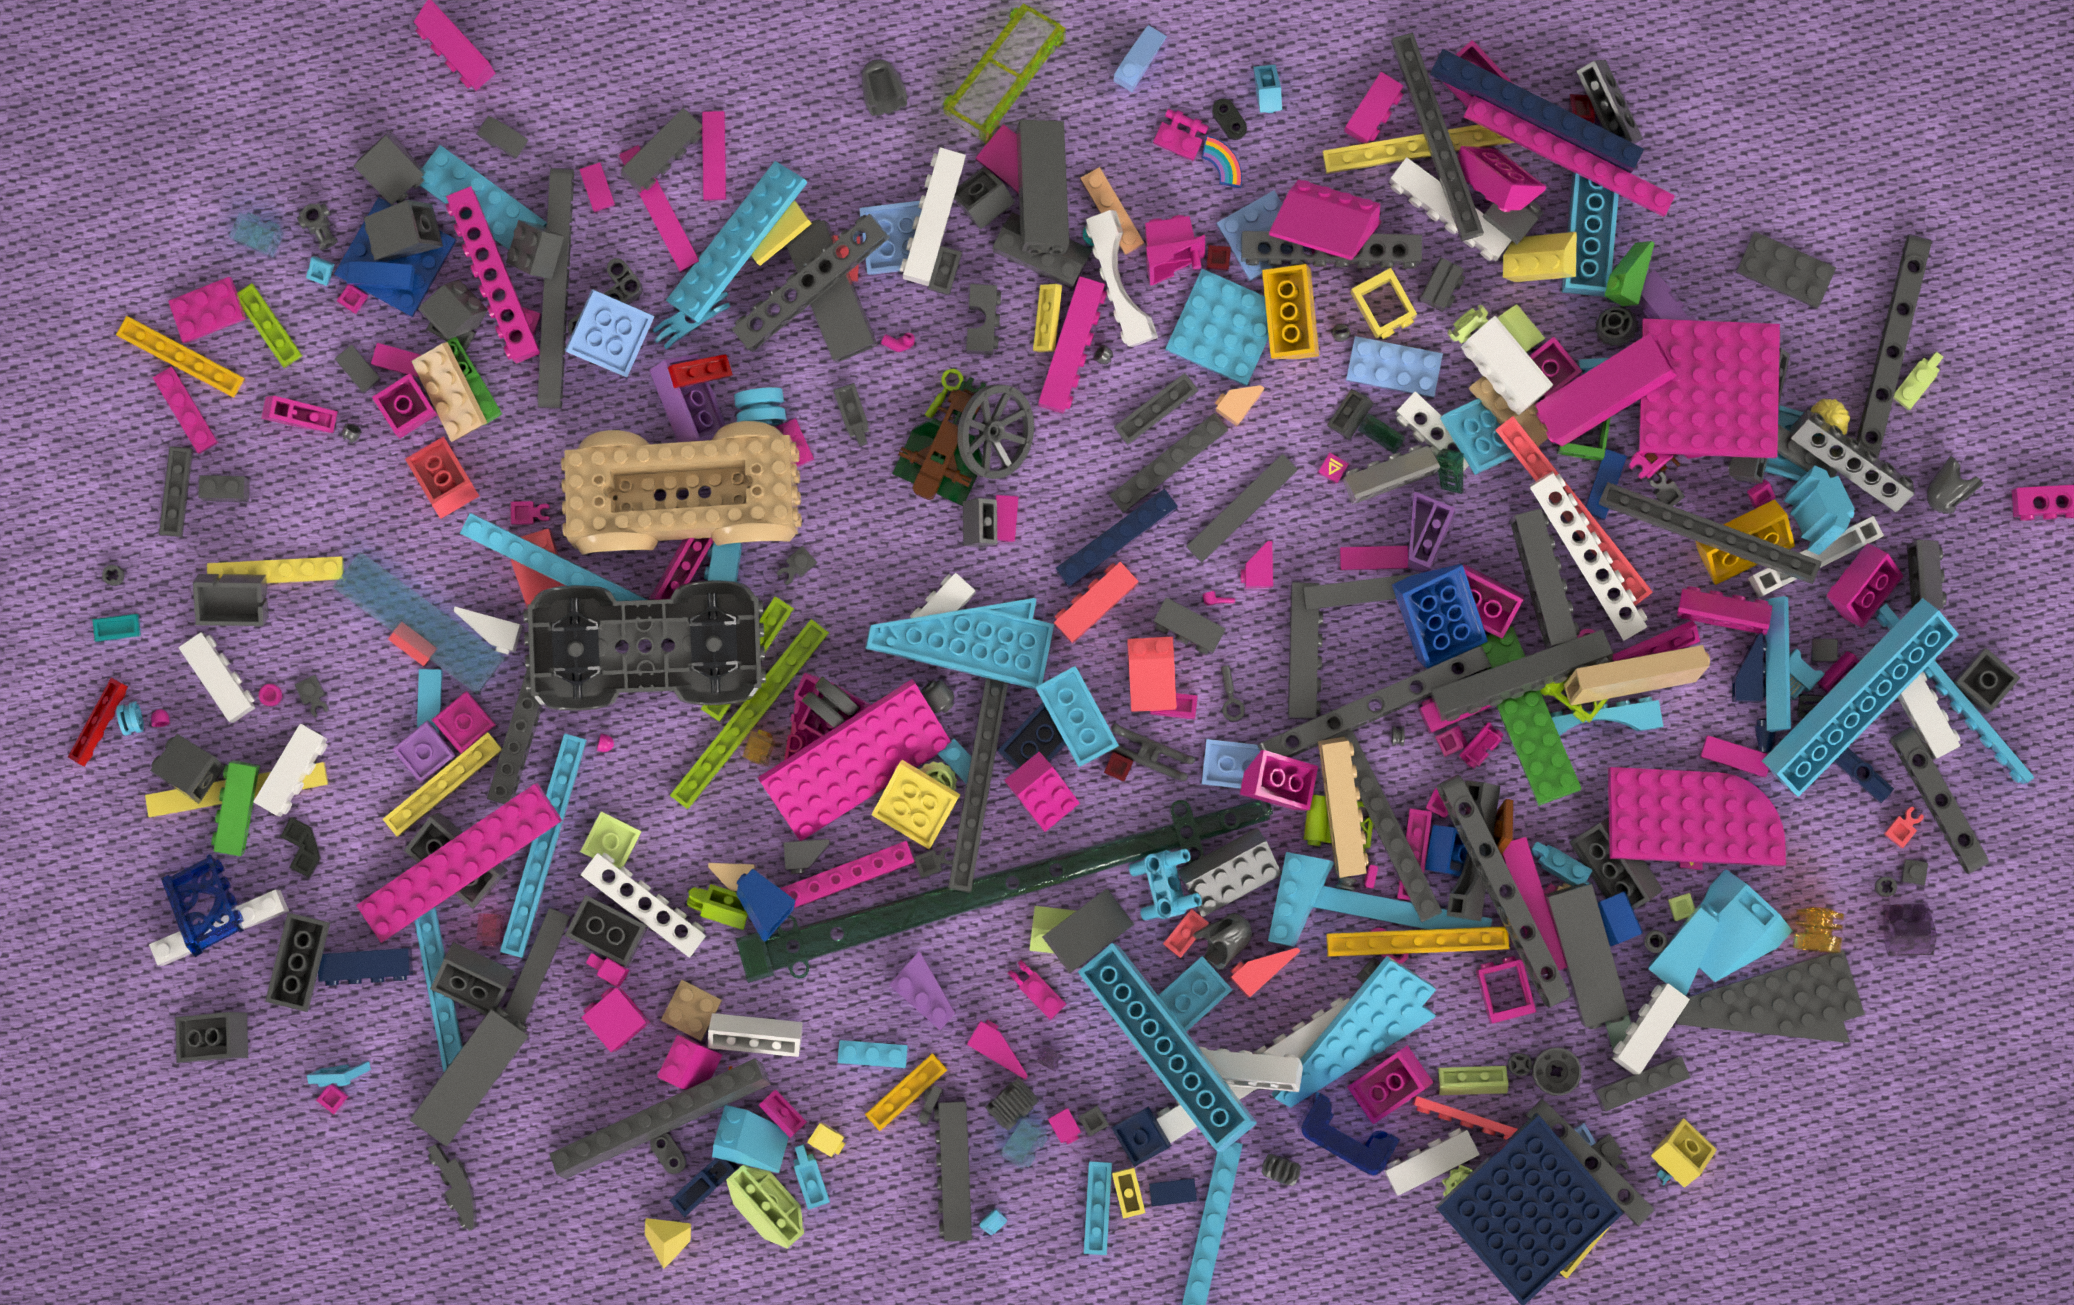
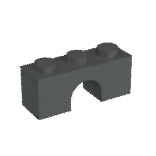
M970 284L969 310L981 311L985 315L986 321L979 328H967V354L993 355L994 349H998L999 336L994 335L995 327L1000 325V314H996V305H1001V292H997V285Z

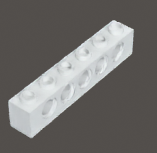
M605 852L602 855L597 853L581 876L690 958L707 936L703 933L705 928L696 921L693 924L687 921L685 918L688 915L676 907L675 910L667 905L669 901L662 895L654 896L650 893L651 887L640 880L637 883L631 878L633 873L623 866L619 869L613 865L615 860ZM611 869L615 872L613 882L608 883L603 879L605 870ZM624 883H630L633 886L634 891L632 895L624 896L621 893V886ZM642 897L650 898L652 902L650 909L643 910L640 908L639 900ZM660 911H667L669 913L670 920L668 923L662 924L657 920V914ZM683 924L688 928V934L685 937H678L676 935L675 928L677 925Z

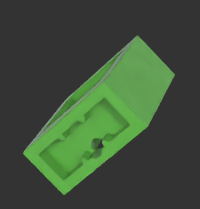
M1611 417L1601 423L1597 448L1567 443L1562 447L1558 444L1557 454L1602 461L1605 456Z

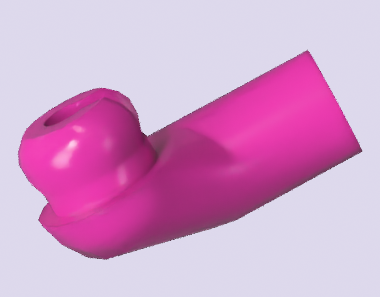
M905 333L904 336L895 339L885 334L881 344L896 352H902L914 345L915 337L912 333Z

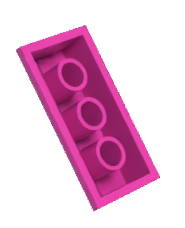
M427 0L414 20L417 26L415 32L423 40L427 38L432 43L430 48L438 57L442 54L447 59L444 62L453 73L456 70L462 76L459 78L460 81L468 89L472 87L477 91L495 75L493 68L432 0Z
M1460 147L1457 158L1466 182L1471 184L1474 190L1484 194L1485 199L1498 205V209L1501 211L1522 210L1545 191L1546 186L1497 148Z
M1687 586V589L1682 588L1677 618L1767 635L1773 607L1768 605V601L1755 599V602L1745 601L1746 597L1740 595H1732V598L1723 596V593L1711 590L1710 593L1700 592V588Z

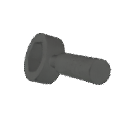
M1230 665L1222 666L1221 671L1225 692L1228 694L1229 699L1224 703L1222 713L1227 720L1238 721L1243 717L1245 707L1240 700L1234 699V686ZM1231 703L1240 706V714L1236 717L1227 714V706Z

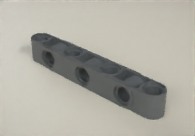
M1909 727L1891 737L1890 740L1963 870L1967 874H1971L1989 864L1987 855L1916 731ZM1914 755H1918L1921 758V765L1919 767L1915 766L1912 762ZM1938 794L1944 799V804L1941 807L1935 802V797ZM1960 834L1964 835L1967 839L1965 846H1961L1958 843V836Z
M1540 1099L1526 1114V1117L1530 1119L1537 1113L1551 1129L1556 1124L1562 1126L1563 1130L1561 1135L1558 1136L1559 1139L1622 1212L1638 1227L1655 1211L1543 1099ZM1592 1156L1595 1159V1165L1593 1168L1588 1169L1585 1166V1160ZM1621 1189H1626L1628 1192V1197L1625 1201L1618 1199V1192Z

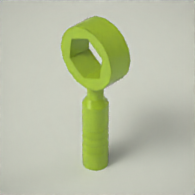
M948 369L943 373L941 383L944 389L936 396L924 414L930 419L934 417L938 411V406H941L946 399L948 391L952 392L953 389L956 391L959 389L963 382V376L959 370ZM949 374L958 375L960 382L955 387L948 386L945 381Z

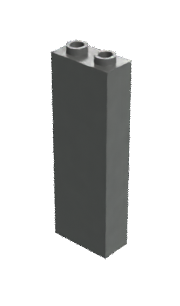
M1020 119L1016 133L1021 252H1028L1029 254L1043 252L1061 255L1066 253L1069 246L1064 121Z
M817 219L812 221L809 227L786 245L797 273L804 269L803 265L811 258L816 259L821 255V250L826 245L836 242L829 223L825 220ZM831 262L823 264L822 271L824 273L830 271L832 267ZM849 272L810 304L833 361L839 363L878 346ZM809 276L805 280L806 287L812 286L814 277Z
M1587 881L1544 894L1567 966L1565 969L1581 1024L1585 1028L1595 1029L1601 1027L1602 1023L1606 1021H1611V1023L1622 1021L1623 1016L1629 1015L1592 884Z
M493 1006L410 1118L411 1122L445 1146L449 1145L529 1036L528 1027L519 1020L514 1022L508 1017L509 1013L501 1007L497 1009Z

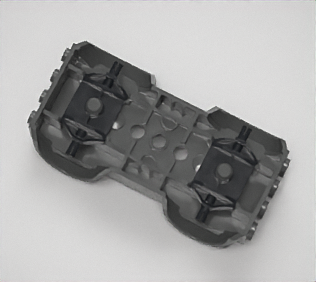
M723 580L692 582L675 589L671 599L616 601L611 592L603 587L587 585L561 586L541 591L535 596L531 604L527 605L528 609H523L524 623H528L529 631L524 632L525 646H529V655H525L526 669H530V677L526 678V690L531 692V696H534L538 703L545 708L566 711L600 709L614 704L619 693L674 691L679 700L687 704L727 705L751 699L758 688H762L761 683H766L765 668L761 669L760 661L765 660V648L760 646V637H764V623H759V614H763V601H758V596H755L748 586L740 582ZM666 638L672 639L675 643L674 649L670 652L664 651L661 647L662 641ZM643 639L649 640L652 644L651 650L647 653L641 652L638 648L639 642ZM619 640H625L629 644V649L626 653L621 654L616 651L615 645Z

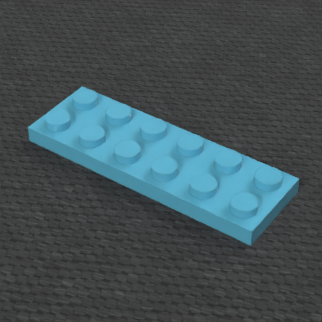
M439 145L422 168L426 173L422 176L424 181L420 186L444 204L449 203L446 196L471 186L478 198L494 240L508 250L511 247L518 220L540 224L544 227L547 225L546 221L441 145ZM465 210L461 216L468 219L471 217L472 211Z

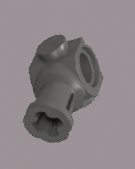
M317 203L305 206L302 212L299 213L300 216L297 217L302 229L308 228L310 234H315L320 244V250L334 246L338 240L336 237H333L329 229L330 222L328 216L331 213L326 204L320 205ZM312 212H318V218L314 221H310V214Z

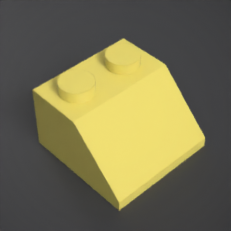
M1683 1118L1658 1144L1651 1157L1685 1188L1701 1175L1717 1149Z

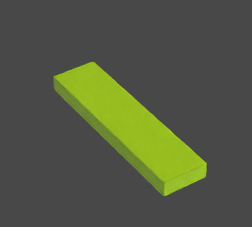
M251 283L237 292L244 312L282 367L285 369L301 358L303 355L254 284Z

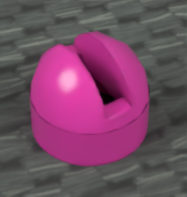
M157 709L151 714V725L153 727H164L170 724L169 715L165 710Z
M601 733L596 751H610L614 746L612 737Z

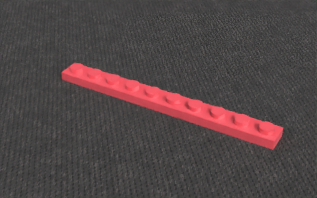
M1511 416L1495 429L1535 481L1552 471L1555 476L1559 474L1514 416ZM1566 483L1563 489L1567 495L1572 493L1578 503L1575 506L1577 512L1585 514L1590 523L1587 525L1590 533L1595 531L1601 541L1598 545L1602 553L1607 551L1613 560L1610 566L1614 572L1619 570L1625 580L1621 584L1626 591L1628 589L1632 591L1636 598V601L1633 603L1636 606L1653 591ZM1557 491L1549 495V499L1553 503L1559 502L1562 497ZM1571 511L1562 512V515L1568 522L1572 520L1573 513ZM1576 530V533L1583 540L1585 533L1582 530ZM1590 549L1592 553L1596 556L1597 552L1593 549Z

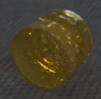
M1817 907L1796 909L1795 915L1806 917V920H1796L1795 925L1805 927V931L1794 933L1792 948L1841 953L1842 938L1832 935L1833 930H1841L1844 926L1833 924V921L1844 920L1845 914L1835 912L1832 909Z

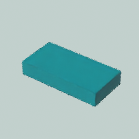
M139 614L92 619L95 642L141 637Z

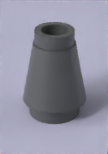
M1659 930L1650 931L1645 937V946L1653 953L1662 952L1667 946V937ZM1656 940L1658 947H1654L1653 944H1650V941Z

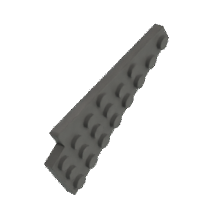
M1844 949L1687 997L1690 1000L1677 1018L1676 1025L1848 1043L1850 1040L1843 1021L1865 1015Z

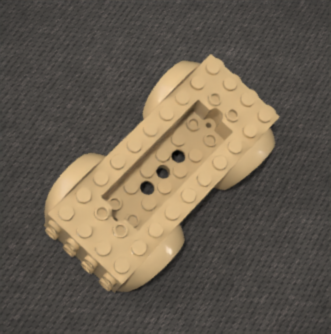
M741 421L725 425L716 432L712 440L649 444L641 436L627 431L606 430L593 433L584 438L577 449L565 450V457L561 458L562 471H565V479H562V491L566 494V501H562V511L566 515V523H563V535L567 537L568 542L575 549H578L582 555L605 551L653 550L658 541L689 538H712L717 546L757 541L790 542L795 534H798V527H802V517L797 505H801V494L798 492L796 485L800 483V471L797 470L796 462H799V449L796 448V442H792L790 435H783L774 426L756 421ZM707 486L711 489V495L708 498H701L698 492L701 487ZM659 489H663L667 493L663 501H656L654 499V493ZM682 489L689 491V496L684 500L677 498L678 492Z

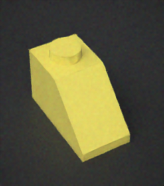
M823 1122L819 1123L807 1142L830 1157L834 1153L839 1155L846 1144L843 1142L845 1138L843 1135Z

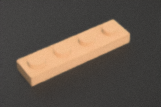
M1099 167L1081 177L1080 180L1100 214L1109 210L1117 212L1123 230L1119 246L1124 255L1144 245V241L1101 168Z

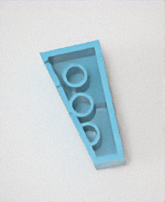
M1286 852L1268 939L1269 942L1295 947L1334 862Z

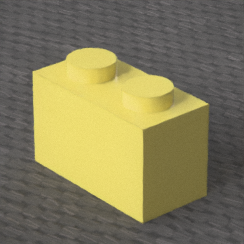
M1134 1167L1112 1172L1123 1219L1144 1214L1145 1209Z

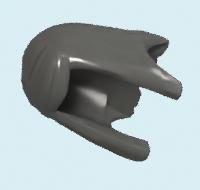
M876 59L867 63L862 70V89L864 101L872 116H882L884 113L890 114L894 111H899L901 107H906V88L892 64L883 59Z
M1950 456L1928 487V504L1939 513L1952 514L1955 512L1958 504L1971 496L1984 483L1977 476L1970 480L1960 478L1961 465L1954 457Z
M1231 913L1223 919L1198 930L1193 936L1196 940L1201 937L1207 940L1208 946L1204 958L1220 970L1225 968L1249 944L1252 937V928L1248 920L1238 913Z

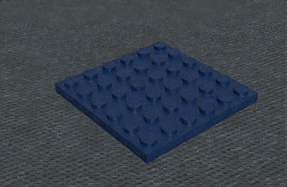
M1537 1113L1434 1206L1520 1305L1528 1303L1624 1214Z

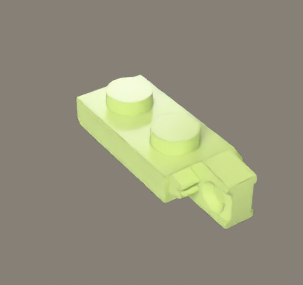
M1936 352L1929 360L1923 358L1919 361L1895 391L1893 399L1907 410H1910L1937 377L1940 369L1936 366L1943 359V356Z

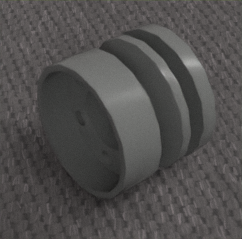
M1551 1047L1543 1050L1536 1056L1532 1065V1077L1535 1084L1542 1091L1550 1095L1562 1096L1570 1093L1578 1086L1581 1079V1065L1578 1058L1571 1051L1564 1048ZM1553 1065L1562 1068L1559 1072L1560 1077L1550 1075Z

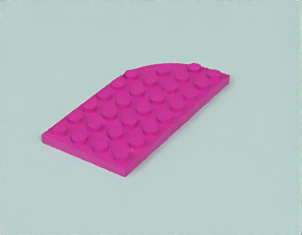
M1608 768L1609 855L1611 859L1763 866L1786 865L1785 834L1780 816L1769 798L1749 781L1735 775L1719 772Z

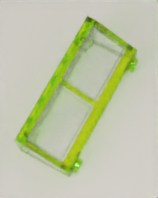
M1024 3L1020 8H1014L1009 16L1011 20L954 95L950 94L943 103V106H945L943 108L944 114L985 144L993 137L992 132L995 128H998L1001 119L1048 57L1055 52V46L1060 48L1066 40V28Z

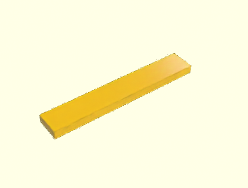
M127 315L116 333V336L233 398L245 379Z

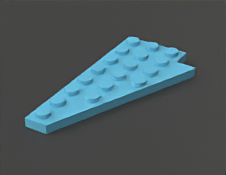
M1031 598L874 624L869 627L865 648L1036 690L1035 687L1043 683L1054 624L1033 619L1037 599Z
M1386 956L1300 1059L1303 1071L1299 1092L1274 1090L1272 1092L1273 1097L1291 1108L1432 1020L1436 1015L1432 1010L1425 1007L1424 1004L1436 991V988L1431 983Z

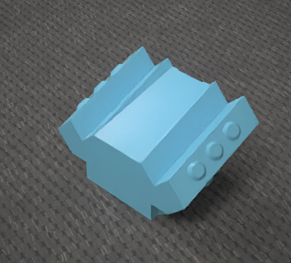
M1817 466L1812 467L1788 491L1784 502L1793 505L1790 515L1794 516L1801 529V538L1811 541L1807 550L1818 555L1847 530L1850 518L1854 517L1855 508L1839 476L1830 478L1826 470Z

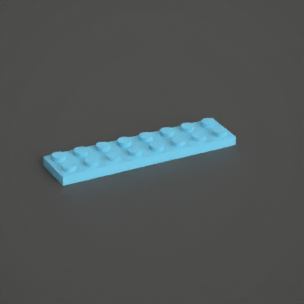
M774 161L698 258L699 262L691 267L666 301L698 323L808 182L803 177Z

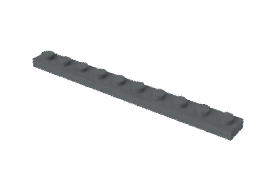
M1412 32L1394 37L1391 43L1461 242L1483 236L1482 225L1414 34Z
M1607 482L1599 501V505L1810 584L1814 583L1822 561L1609 482Z
M985 678L948 889L970 893L972 889L1008 683L990 678Z
M1330 720L1327 723L1328 727L1333 730L1340 727L1339 722L1336 720ZM1353 730L1339 736L1345 737L1349 740V743L1352 742L1354 756H1351L1352 765L1355 764L1357 770V778H1354L1355 787L1359 789L1360 799L1421 923L1441 914L1442 910Z

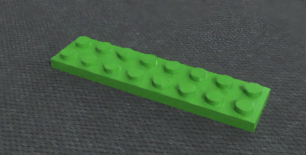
M1513 626L1508 628L1503 639L1490 634L1486 636L1487 642L1477 646L1483 647L1492 666L1490 669L1526 657ZM1540 690L1524 692L1521 697L1515 699L1510 697L1496 705L1538 806L1580 791V783Z

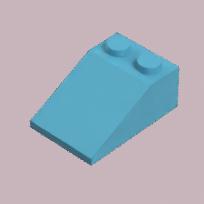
M725 1105L713 1144L712 1157L779 1173L789 1137L778 1125L748 1110Z

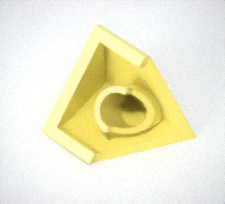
M645 1219V1236L663 1269L690 1242L691 1223Z

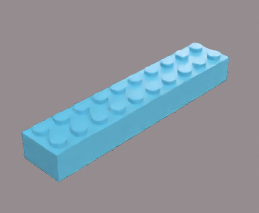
M1922 598L1784 737L1762 762L1783 785L1799 797L1959 634L1937 608Z
M1111 943L1078 971L1086 984L1216 1151L1223 1152L1257 1124V1121L1120 946Z

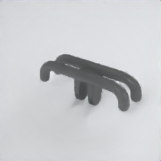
M1116 723L1111 726V730L1117 735L1142 745L1139 753L1120 745L1111 750V752L1180 781L1188 779L1187 773L1178 771L1156 760L1159 753L1191 765L1195 762L1193 756L1130 731Z

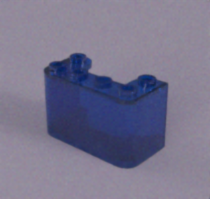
M1315 1092L1298 1123L1300 1135L1367 1174H1380L1400 1139L1391 1133L1378 1130L1373 1132L1366 1144L1363 1145L1329 1125L1334 1116L1331 1112L1330 1098Z

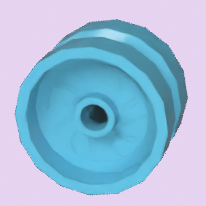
M781 388L750 389L734 395L736 408L742 410L736 415L737 422L756 421L775 426L787 421L785 409L778 406L784 402L783 390Z

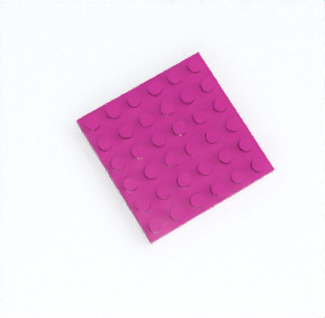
M1643 318L1642 338L1649 333L1658 338L1678 376L1640 399L1639 453L1777 458L1780 324Z

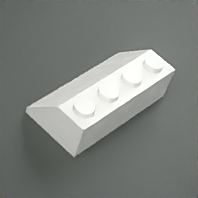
M1496 316L1491 318L1461 346L1466 357L1474 362L1479 372L1489 380L1494 390L1505 399L1508 407L1515 411L1518 416L1537 402L1553 386L1551 381Z

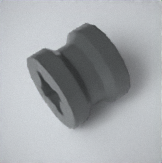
M1516 1053L1509 1058L1507 1066L1512 1074L1524 1076L1532 1069V1061L1526 1054Z

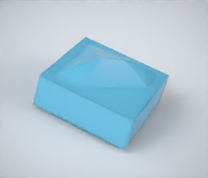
M316 256L311 257L306 278L327 286L331 279L334 263Z

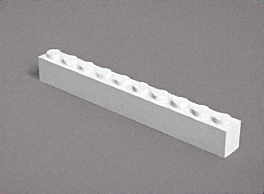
M1342 997L1330 1003L1332 1008L1326 1012L1323 1009L1311 1015L1313 1020L1307 1024L1303 1021L1292 1027L1294 1032L1288 1036H1285L1284 1033L1272 1040L1274 1042L1272 1046L1266 1048L1264 1045L1253 1053L1261 1055L1263 1052H1268L1275 1056L1291 1054L1301 1059L1350 999L1346 998L1343 1000ZM1229 1086L1239 1100L1257 1089ZM1176 1101L1178 1105L1171 1110L1167 1106L1157 1113L1159 1117L1156 1118L1170 1143L1197 1127L1178 1101Z

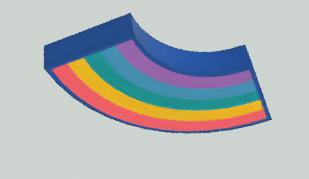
M1206 135L1202 159L1208 160L1216 167L1220 178L1219 184L1241 188L1242 171L1236 155L1225 143Z

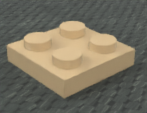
M681 980L661 1021L702 1041L710 1026L712 1013L716 1014L722 1000Z

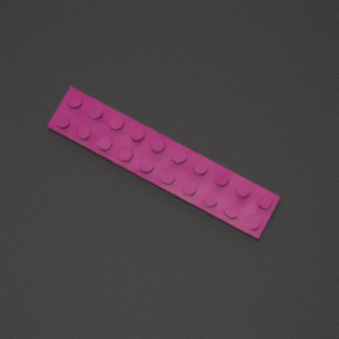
M535 783L356 906L382 943L556 826L562 819L539 784Z

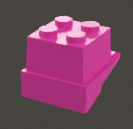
M1176 215L1171 219L1162 220L1157 218L1145 223L1146 266L1150 286L1173 277L1175 271L1192 264L1193 269H1200L1202 267L1200 259L1205 258V234L1194 237L1190 216Z

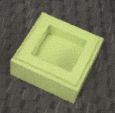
M1690 893L1668 899L1674 921L1688 918L1695 911Z

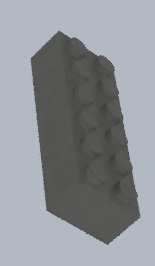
M1541 508L1517 514L1510 520V524L1546 650L1577 639L1580 631L1577 622L1572 620L1573 606L1571 600H1567L1565 595L1567 584L1565 579L1560 577L1561 563L1559 557H1555L1553 552L1555 542L1553 536L1549 535L1547 531V526H1549L1547 514L1542 513Z

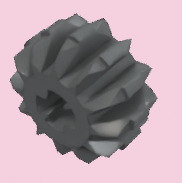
M1268 1154L1263 1162L1261 1171L1269 1179L1293 1186L1299 1179L1301 1166L1299 1163L1282 1156Z

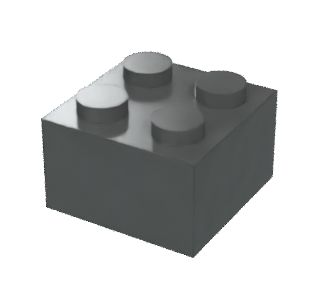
M518 220L511 247L507 253L506 263L529 275L552 279L564 236L540 224Z
M1987 648L1978 651L1953 682L1969 701L1986 714L1993 711L2021 677Z

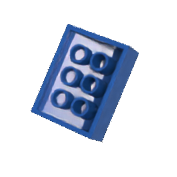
M1462 564L1411 575L1392 584L1417 660L1426 669L1461 655L1488 641Z

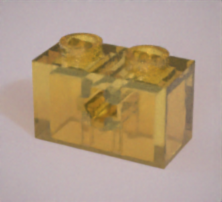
M758 729L757 733L752 731L742 757L745 760L767 767L776 741L772 739L773 735Z

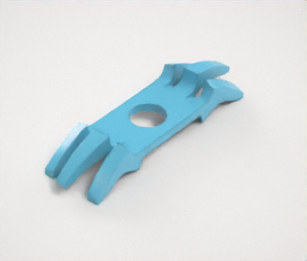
M728 293L720 294L698 323L691 324L686 322L685 314L681 311L665 319L653 331L657 333L670 324L671 326L655 338V342L658 343L676 332L677 334L664 345L665 349H668L686 334L718 313L731 307L729 303H726L713 310L711 309L726 298Z

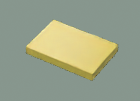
M795 200L751 254L759 266L812 224Z

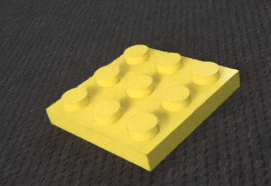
M901 760L877 803L872 816L930 850L961 794Z

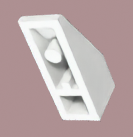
M454 607V612L488 643L496 647V652L507 655L509 651L516 652L523 626Z

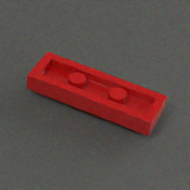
M726 354L673 364L667 367L674 389L724 379L733 375Z

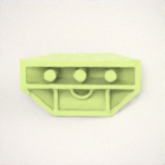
M742 1165L726 1179L733 1205L765 1240L788 1249L804 1234L801 1205L770 1171Z

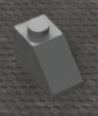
M830 840L783 842L785 870H791V874H803L804 869H810L829 847Z

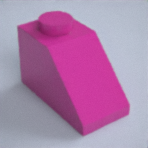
M1267 541L1245 564V569H1241L1240 580L1241 583H1245V588L1273 587L1272 541Z

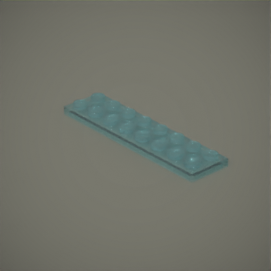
M362 552L356 556L333 586L335 590L477 695L505 659Z

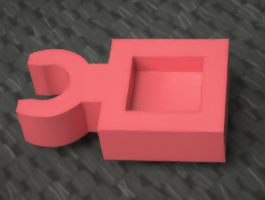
M1909 807L1905 811L1904 819L1898 816L1884 833L1885 836L1900 848H1904L1917 830L1912 826L1923 820L1924 815L1922 814L1916 819L1911 817V812L1915 809L1914 807Z

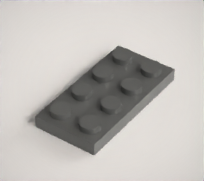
M1754 231L1736 273L1818 309L1836 267Z

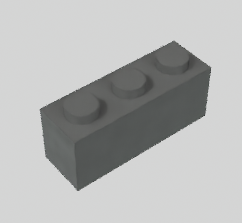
M1167 597L1153 621V624L1156 625V630L1166 635L1168 632L1176 635L1175 639L1185 645L1188 642L1195 645V650L1206 656L1208 653L1213 655L1226 628Z

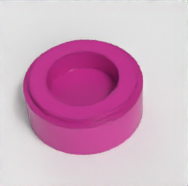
M266 684L259 690V700L266 706H276L282 700V691L274 684Z

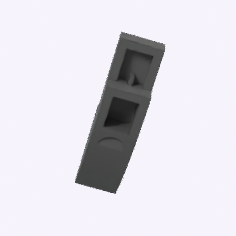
M439 1143L434 1144L428 1148L430 1153L428 1158L434 1166L438 1165L442 1171L440 1176L447 1186L450 1184L452 1187L445 1192L447 1196L445 1201L451 1210L455 1209L459 1217L457 1220L462 1228H467L471 1231L476 1228L477 1213L470 1179L458 1157L449 1161Z

